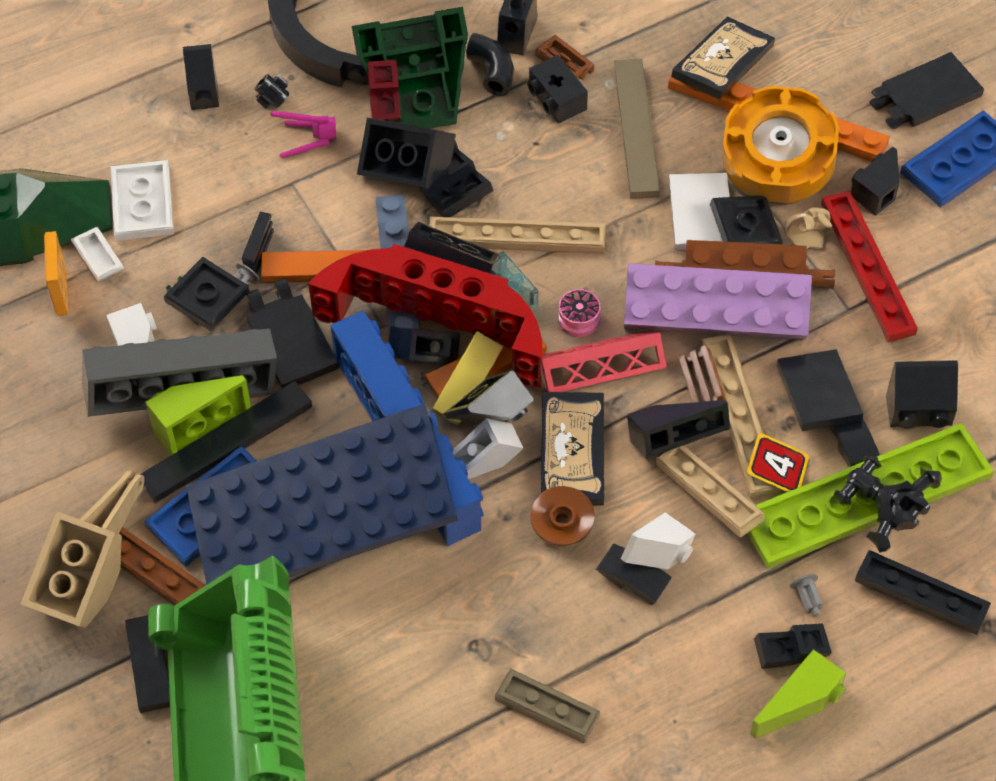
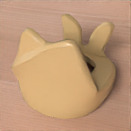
M810 208L803 213L790 216L785 222L786 236L794 245L807 246V249L815 250L822 249L826 229L832 227L830 212L824 208Z

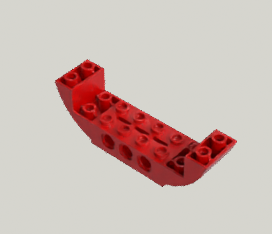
M393 244L391 248L371 249L339 259L320 271L308 283L312 315L321 322L336 323L343 320L355 296L363 302H374L386 306L395 312L409 313L415 315L420 320H431L443 324L452 330L459 329L473 335L479 332L491 340L512 348V370L525 387L533 386L541 389L543 352L539 325L531 308L517 292L508 286V279Z

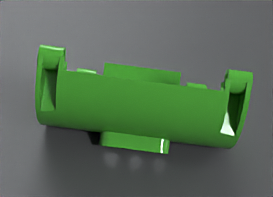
M270 556L263 562L255 565L246 566L239 564L176 605L159 604L151 607L148 610L149 640L155 644V647L168 651L174 781H306L292 610L289 597V573L284 564L274 556Z

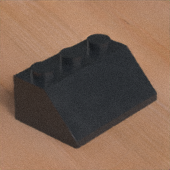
M367 118L357 175L429 189L451 163L456 134Z
M417 222L410 230L404 245L406 248L490 274L493 273L500 256L498 253L421 222Z

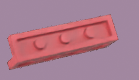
M654 329L545 353L542 358V370L547 392H563L667 368L661 334ZM655 346L658 362L645 365L637 359L644 348ZM636 350L633 356L627 353ZM622 353L630 358V361L624 370L616 372L608 365L614 355ZM607 357L604 362L598 360L599 358ZM593 360L601 365L594 377L586 378L578 373L586 361ZM635 362L640 365L639 367L632 368ZM577 364L574 370L568 365ZM564 367L572 372L565 384L553 385L551 369ZM605 369H607L608 371L612 372V373H608V374L602 375L603 372L605 371ZM576 376L582 379L578 381H573Z

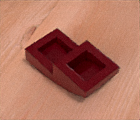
M396 60L368 62L371 118L400 122Z

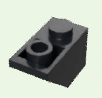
M891 147L884 154L879 153L869 166L856 171L851 179V194L853 198L875 216L896 199L899 186L897 149Z

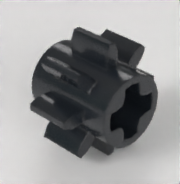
M266 74L254 88L258 92L256 101L265 109L270 104L274 108H278L289 96V92L286 90L288 82L279 74L274 78Z

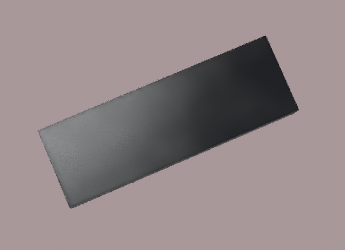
M148 615L125 620L140 713L170 707L169 676L165 651L155 647V644L149 640Z

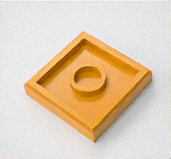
M56 231L45 232L46 284L55 313L58 316L68 315L65 260Z

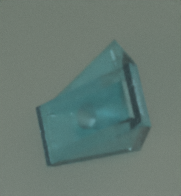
M504 251L499 253L491 269V274L508 279V286L523 298L532 311L538 308V289Z

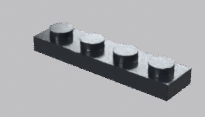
M868 550L855 578V582L976 635L991 605L990 602L871 550Z

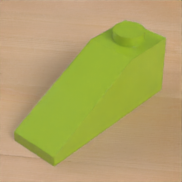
M813 649L753 720L750 735L758 738L819 713L830 702L836 704L846 690V687L843 686L846 672Z

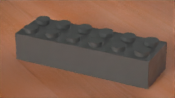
M270 328L250 329L234 333L222 332L216 335L199 337L189 336L172 340L160 339L154 342L126 343L120 346L93 347L82 350V387L87 415L90 417L147 410L146 401L150 400L156 393L165 391L172 386L241 375L246 379L249 397L273 394L277 355Z

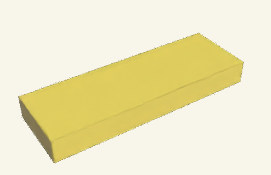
M476 332L431 411L458 426L461 422L460 420L447 419L443 413L485 380L503 346Z

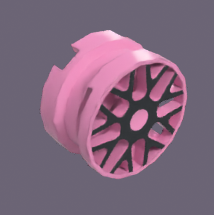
M574 289L565 293L559 301L558 321L561 329H565L568 335L574 337H585L596 331L600 324L601 311L600 301L597 296L591 291L584 289Z

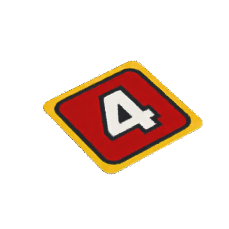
M760 433L756 439L747 473L789 492L801 487L809 455Z

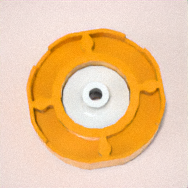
M769 86L753 91L750 98L741 104L736 103L726 117L723 138V164L727 175L738 189L748 196H765L769 202L793 203L814 195L828 183L835 171L839 125L832 111L829 112L819 102L820 98L802 88Z

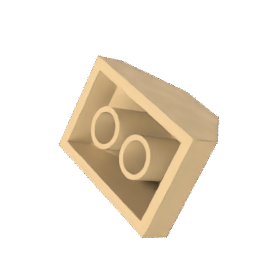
M126 471L120 480L81 519L56 511L20 603L21 605L79 627L86 628L109 600L120 572L122 535L119 533L135 500L143 489L145 482L143 475L137 474L135 476L134 472Z

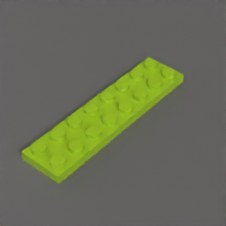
M959 423L876 456L882 466L875 469L871 475L878 477L881 484L896 485L905 481H909L911 484L921 477L920 468L940 471L942 476L940 486L935 489L929 486L923 491L925 500L928 503H932L991 479L994 470L963 423ZM864 462L755 505L764 513L765 520L749 531L747 535L767 569L880 524L877 522L878 510L876 501L872 499L866 500L863 496L856 493L850 500L851 505H841L834 496L835 490L841 491L845 487L848 474L852 470L860 468Z

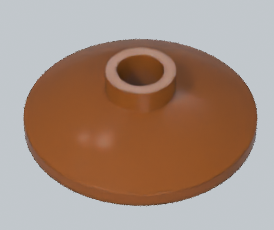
M556 486L543 491L533 502L530 514L531 524L536 534L544 541L557 546L573 545L583 540L590 533L595 517L594 508L589 498L578 489L568 486ZM560 517H564L568 520V522L565 524H560L556 520Z

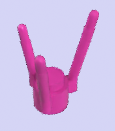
M278 111L270 113L272 117L295 120L285 121L284 124L286 126L313 127V138H319V141L280 153L281 158L293 156L318 147L330 146L329 140H336L335 117L311 116Z

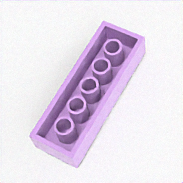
M628 263L624 328L805 340L809 334L812 275Z

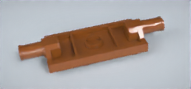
M687 240L685 260H682V262L655 260V265L812 275L811 287L834 289L835 279H833L835 277V269H808V266H806L807 246Z

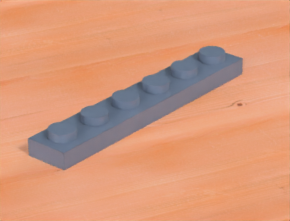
M405 194L377 196L376 208L380 249L391 248L393 244L404 247L409 235ZM386 307L389 332L390 326L419 329L418 318L415 315L402 311L395 312Z

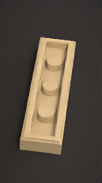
M684 445L666 451L656 458V465L740 538L765 520L764 513Z

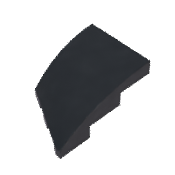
M456 140L449 166L429 189L419 187L426 199L442 217H451L494 191L491 182L476 170L474 162L458 149Z

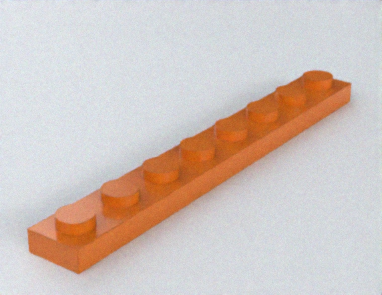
M672 77L668 81L669 89L727 110H731L736 103L741 104L752 96L753 91L758 90L737 82L719 100ZM836 117L839 125L837 149L869 161H873L879 153L884 154L890 136Z

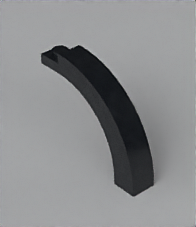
M268 0L270 23L274 37L284 54L297 67L320 81L342 88L345 80L369 85L368 75L357 55L342 52L323 44L303 27L295 12L298 0Z

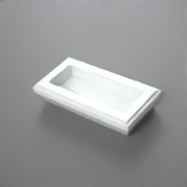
M98 227L71 239L97 281H102L124 269V266Z

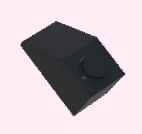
M211 44L183 47L191 110L219 107L218 81Z
M390 326L389 344L394 351L395 358L438 363H451L458 359L460 333Z

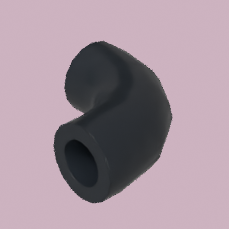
M473 33L467 45V59L478 62L486 68L487 72L483 80V86L488 92L496 96H506L512 86L515 70L509 52L498 41L482 34Z

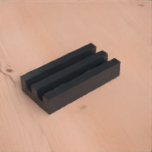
M259 212L242 255L243 265L252 269L256 274H258L262 264V252L267 251L274 233V228H272L273 222L270 221L272 216L270 213Z

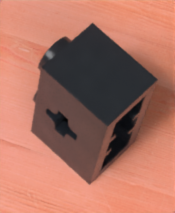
M559 55L529 68L527 86L530 93L534 97H538L542 102L545 112L548 115H552L558 124L587 110L588 91Z

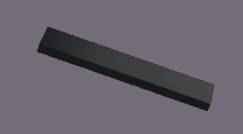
M293 381L141 473L145 477L143 488L154 503H157L211 470L240 446L244 449L306 412L313 407L312 401L299 385Z

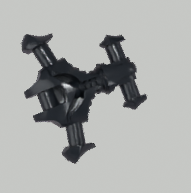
M865 454L862 457L865 462L860 468H856L848 474L845 487L841 491L835 490L834 496L841 505H851L850 500L856 493L863 496L866 500L872 499L876 501L878 510L877 522L881 524L877 532H869L866 537L874 543L879 553L891 548L888 537L892 529L896 531L914 529L919 525L917 516L919 514L925 515L930 510V505L925 500L923 491L929 486L933 489L938 488L941 484L942 476L940 471L920 468L921 477L912 484L909 481H905L896 485L881 484L878 477L871 475L875 469L882 466L878 457Z

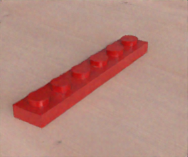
M850 190L822 197V208L830 212L832 228L887 342L916 335L918 327Z

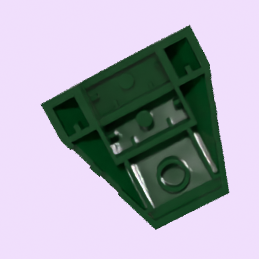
M463 7L435 11L433 15L380 24V21L351 26L356 55L367 75L368 62L396 60L401 120L395 123L429 129L457 123L464 58L468 40Z
M23 168L0 171V266L28 263L34 260L33 256L45 252V232L56 231L61 246L71 242L72 238L95 227H98L101 233L112 230L109 180Z

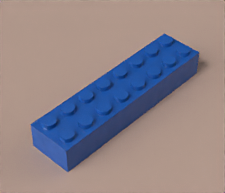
M364 310L330 325L334 355L339 367L371 421L424 404L417 388L412 389L408 383L409 376L402 364L398 366L395 362V354L389 342L384 343L382 341L378 324L374 319L370 321ZM429 411L459 520L436 528L448 547L481 531V517L484 514L480 502L483 501V495L476 483H470L467 478L468 472L465 464L461 459L456 460L452 454L453 447L449 438L446 435L441 436L437 429V420L434 414Z

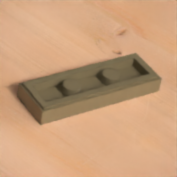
M511 668L495 694L496 701L583 743L586 742L600 716L599 710Z

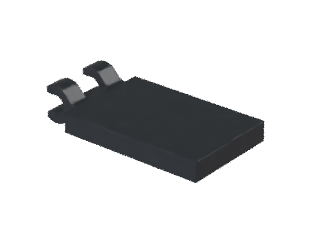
M950 52L882 82L881 87L872 90L871 93L875 98L871 99L869 103L875 110L893 103L894 106L888 109L891 117L885 120L891 129H896L906 122L915 127L982 97L984 88L956 56Z
M285 278L274 282L278 300L264 305L258 289L246 293L249 299L248 305L252 311V314L247 315V322L250 328L259 330L270 328L277 355L275 377L281 389L293 381L300 385L339 369L338 361L303 295L293 297Z

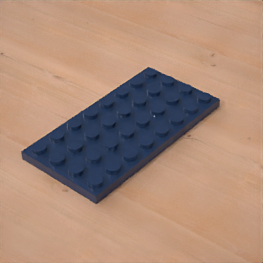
M425 403L186 485L206 585L239 564L246 566L255 565L263 562L270 556L276 557L284 564L290 578L459 521L430 412Z

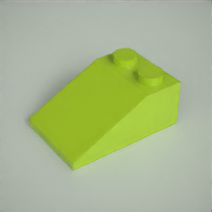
M241 375L172 386L165 391L153 395L150 400L146 401V406L154 436L171 456L249 409L251 403L246 379Z

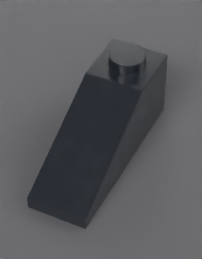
M726 400L654 405L627 415L630 442L646 458L730 429L729 409Z

